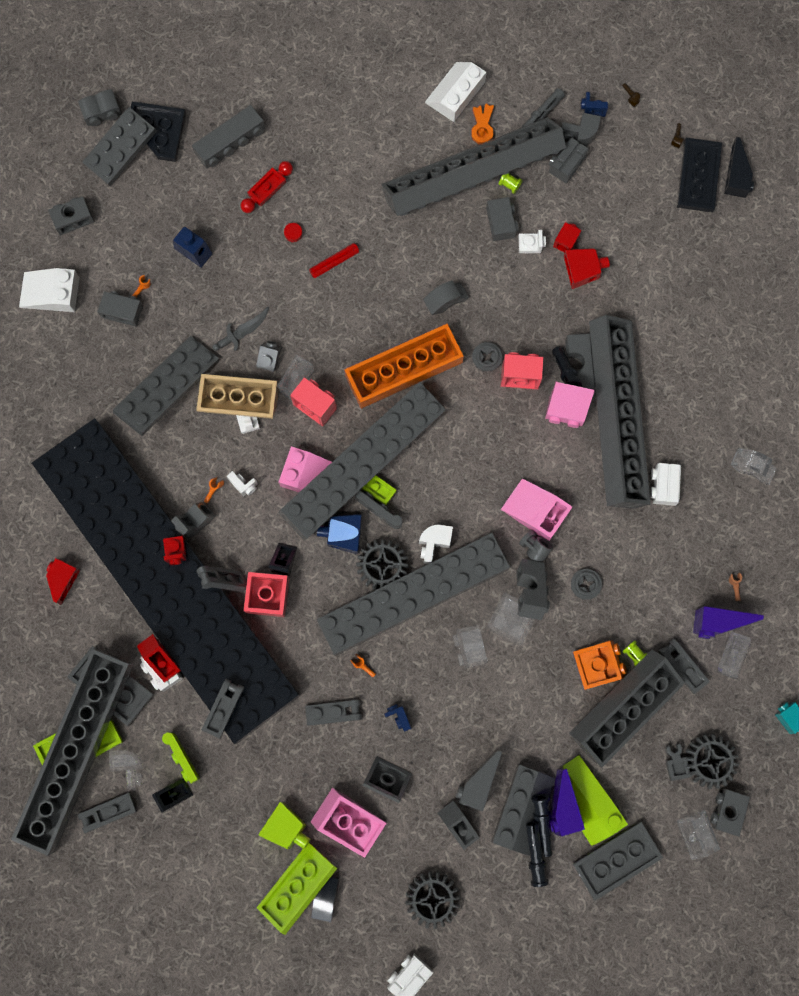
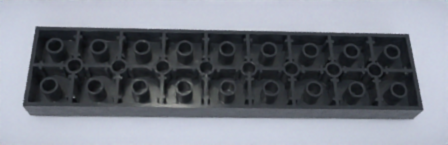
M95 418L32 462V465L207 708L211 710L226 678L232 680V683L235 685L245 686L224 730L233 744L241 742L300 697L299 693L224 591L220 588L211 587L204 589L202 587V579L198 576L197 569L204 566V564L185 538L187 560L182 561L178 565H170V563L164 561L163 539L182 536V534L175 529L171 519ZM228 690L225 696L232 698L234 693Z

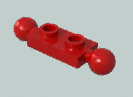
M281 162L278 171L272 167L247 192L250 199L246 198L240 204L243 212H253L255 203L262 206L286 183V179L283 176H288L293 171V166L290 162Z

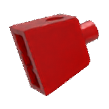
M595 249L566 250L564 254L571 289L598 280L601 276V269L610 267L609 258H598Z

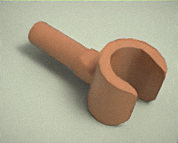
M738 573V581H735L733 574H731L729 583L733 585L735 600L741 601L739 583L742 581V575Z

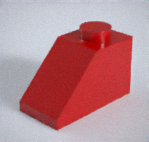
M57 558L48 565L46 577L53 601L62 605L80 570Z
M153 634L137 645L143 659L164 683L181 671L164 646Z

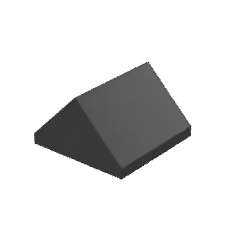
M376 756L362 786L399 803L412 773Z

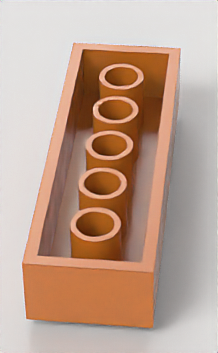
M445 324L344 369L353 394L362 409L462 364L464 356L448 324Z

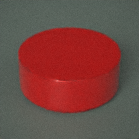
M297 223L287 224L284 228L285 238L289 242L299 241L302 237L301 226Z

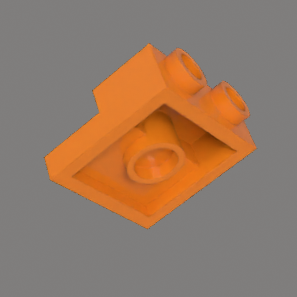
M613 640L573 652L584 690L621 680L625 677L624 674H627L625 664L623 662L620 663L618 655H621L620 647L617 643L614 644Z

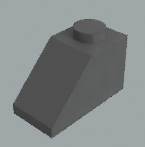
M454 801L437 812L463 850L480 838Z

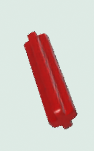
M355 243L347 246L310 268V274L313 278L322 275L359 253L358 246Z

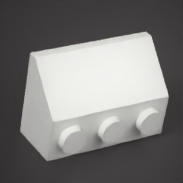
M456 62L425 103L455 122L484 85L486 71L472 62Z

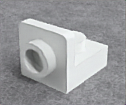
M538 230L537 234H519L518 236L519 253H541L542 247L546 245V237L542 236V230Z
M232 471L227 475L228 480L243 497L246 494L251 495L257 489L258 483L254 478L245 485L246 481L240 474L236 475Z

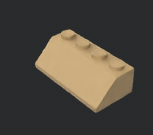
M201 374L196 411L273 419L278 401V382Z

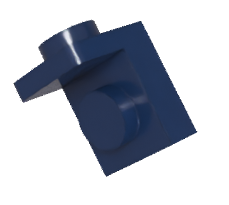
M586 92L585 98H581V109H584V113L605 117L608 102H602L601 100L590 101V92Z
M398 704L387 708L388 712L384 713L386 718L397 713L398 717L395 718L398 729L403 728L404 732L411 729L403 706L398 707Z

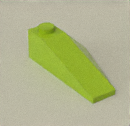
M580 755L563 765V769L568 771L585 830H582L591 846L609 838L628 825Z

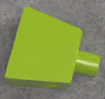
M284 802L278 804L258 834L260 837L286 849H291L294 844L305 849L310 841V838L302 833L306 824Z

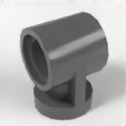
M531 530L525 534L519 544L523 548L526 546L529 548L527 555L531 560L543 562L552 551L553 545L543 537H537L536 539V533Z

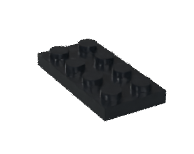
M686 137L677 208L714 212L722 142Z

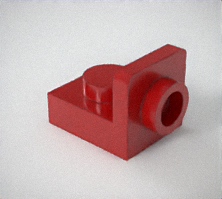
M183 536L163 539L165 562L170 563V565H178L182 561L187 560Z

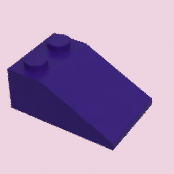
M704 606L695 611L693 634H698V638L710 639V637H715V635L763 620L764 615Z
M567 769L557 770L550 809L551 819L549 820L551 832L561 837L585 830Z

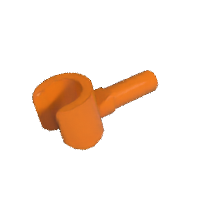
M145 275L140 276V285L132 296L137 297L143 289H148L151 285L150 279L148 282L143 283Z
M217 477L209 481L210 490L204 502L209 503L216 489L223 487V480L218 485H216Z
M355 654L359 658V662L354 663L350 660L354 667L361 668L371 677H374L376 674L367 667L364 659L359 654Z

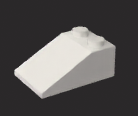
M54 268L24 272L19 308L75 312L80 277L73 269Z

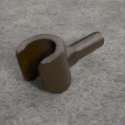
M624 83L622 85L623 88L631 96L628 98V102L635 107L640 102V94L638 92L634 93Z
M680 123L677 124L676 133L671 142V145L678 149L684 138L679 137L682 125Z

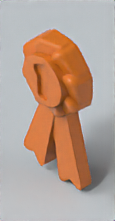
M485 104L484 113H482L481 105L478 108L473 107V114L477 124L472 128L471 136L472 140L477 144L485 143L493 138V128L488 123L494 105L489 106Z

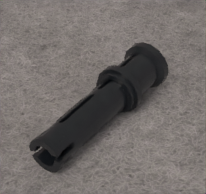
M555 347L552 350V354L561 371V380L565 384L582 387L581 380L577 378V371L571 367L563 347Z
M536 794L531 797L535 809L533 818L539 824L542 857H549L553 854L549 827L551 812L549 811L548 802L550 797L547 794Z
M531 822L532 826H530V823L526 824L531 858L528 864L532 874L531 886L543 887L549 884L545 872L547 865L542 857L539 824Z

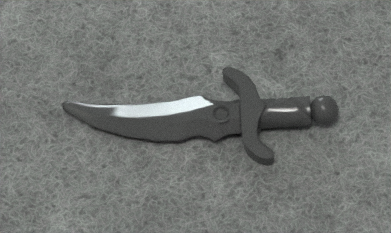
M266 307L253 319L239 325L234 332H231V323H229L226 328L227 336L218 341L217 344H214L212 346L213 350L218 351L232 342L234 344V351L238 349L237 340L243 339L246 334L252 333L263 322L269 307Z

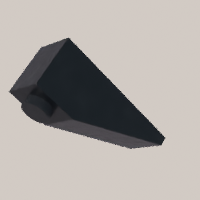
M736 137L732 144L724 194L746 198L748 193L753 191V173L741 138Z

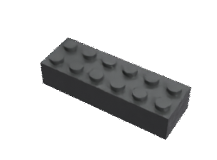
M651 650L569 734L586 755L602 768L685 682L664 656Z

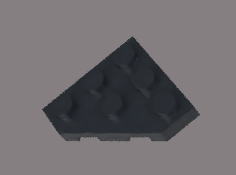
M132 101L130 108L157 130L148 141V147L158 160L176 162L186 115L185 109Z

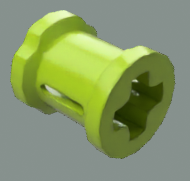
M508 173L502 175L498 185H504L515 194L522 183V179H517Z
M636 640L622 651L633 660L634 666L647 655L637 646Z

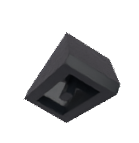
M278 543L269 564L270 571L290 576L297 547Z
M184 778L154 793L152 796L161 813H164L187 800L193 794Z

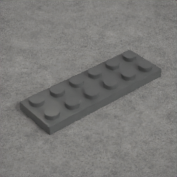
M190 336L113 409V413L143 436L201 380V374H207L219 362V358Z

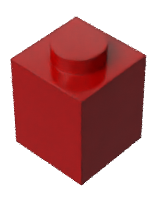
M565 222L554 241L553 247L564 253L566 250H572L582 230L574 224Z

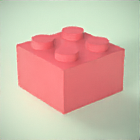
M516 352L505 354L502 364L501 387L538 389L542 380L543 357H539L537 354L523 356Z
M303 378L290 395L292 403L318 424L324 426L337 409L334 395L327 390L322 391L314 380Z
M248 572L244 612L246 614L285 617L289 586L288 576Z

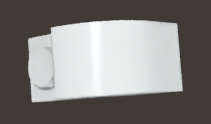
M433 525L421 534L419 544L426 545V547H422L421 558L424 559V564L432 563L434 546L450 548L453 527Z

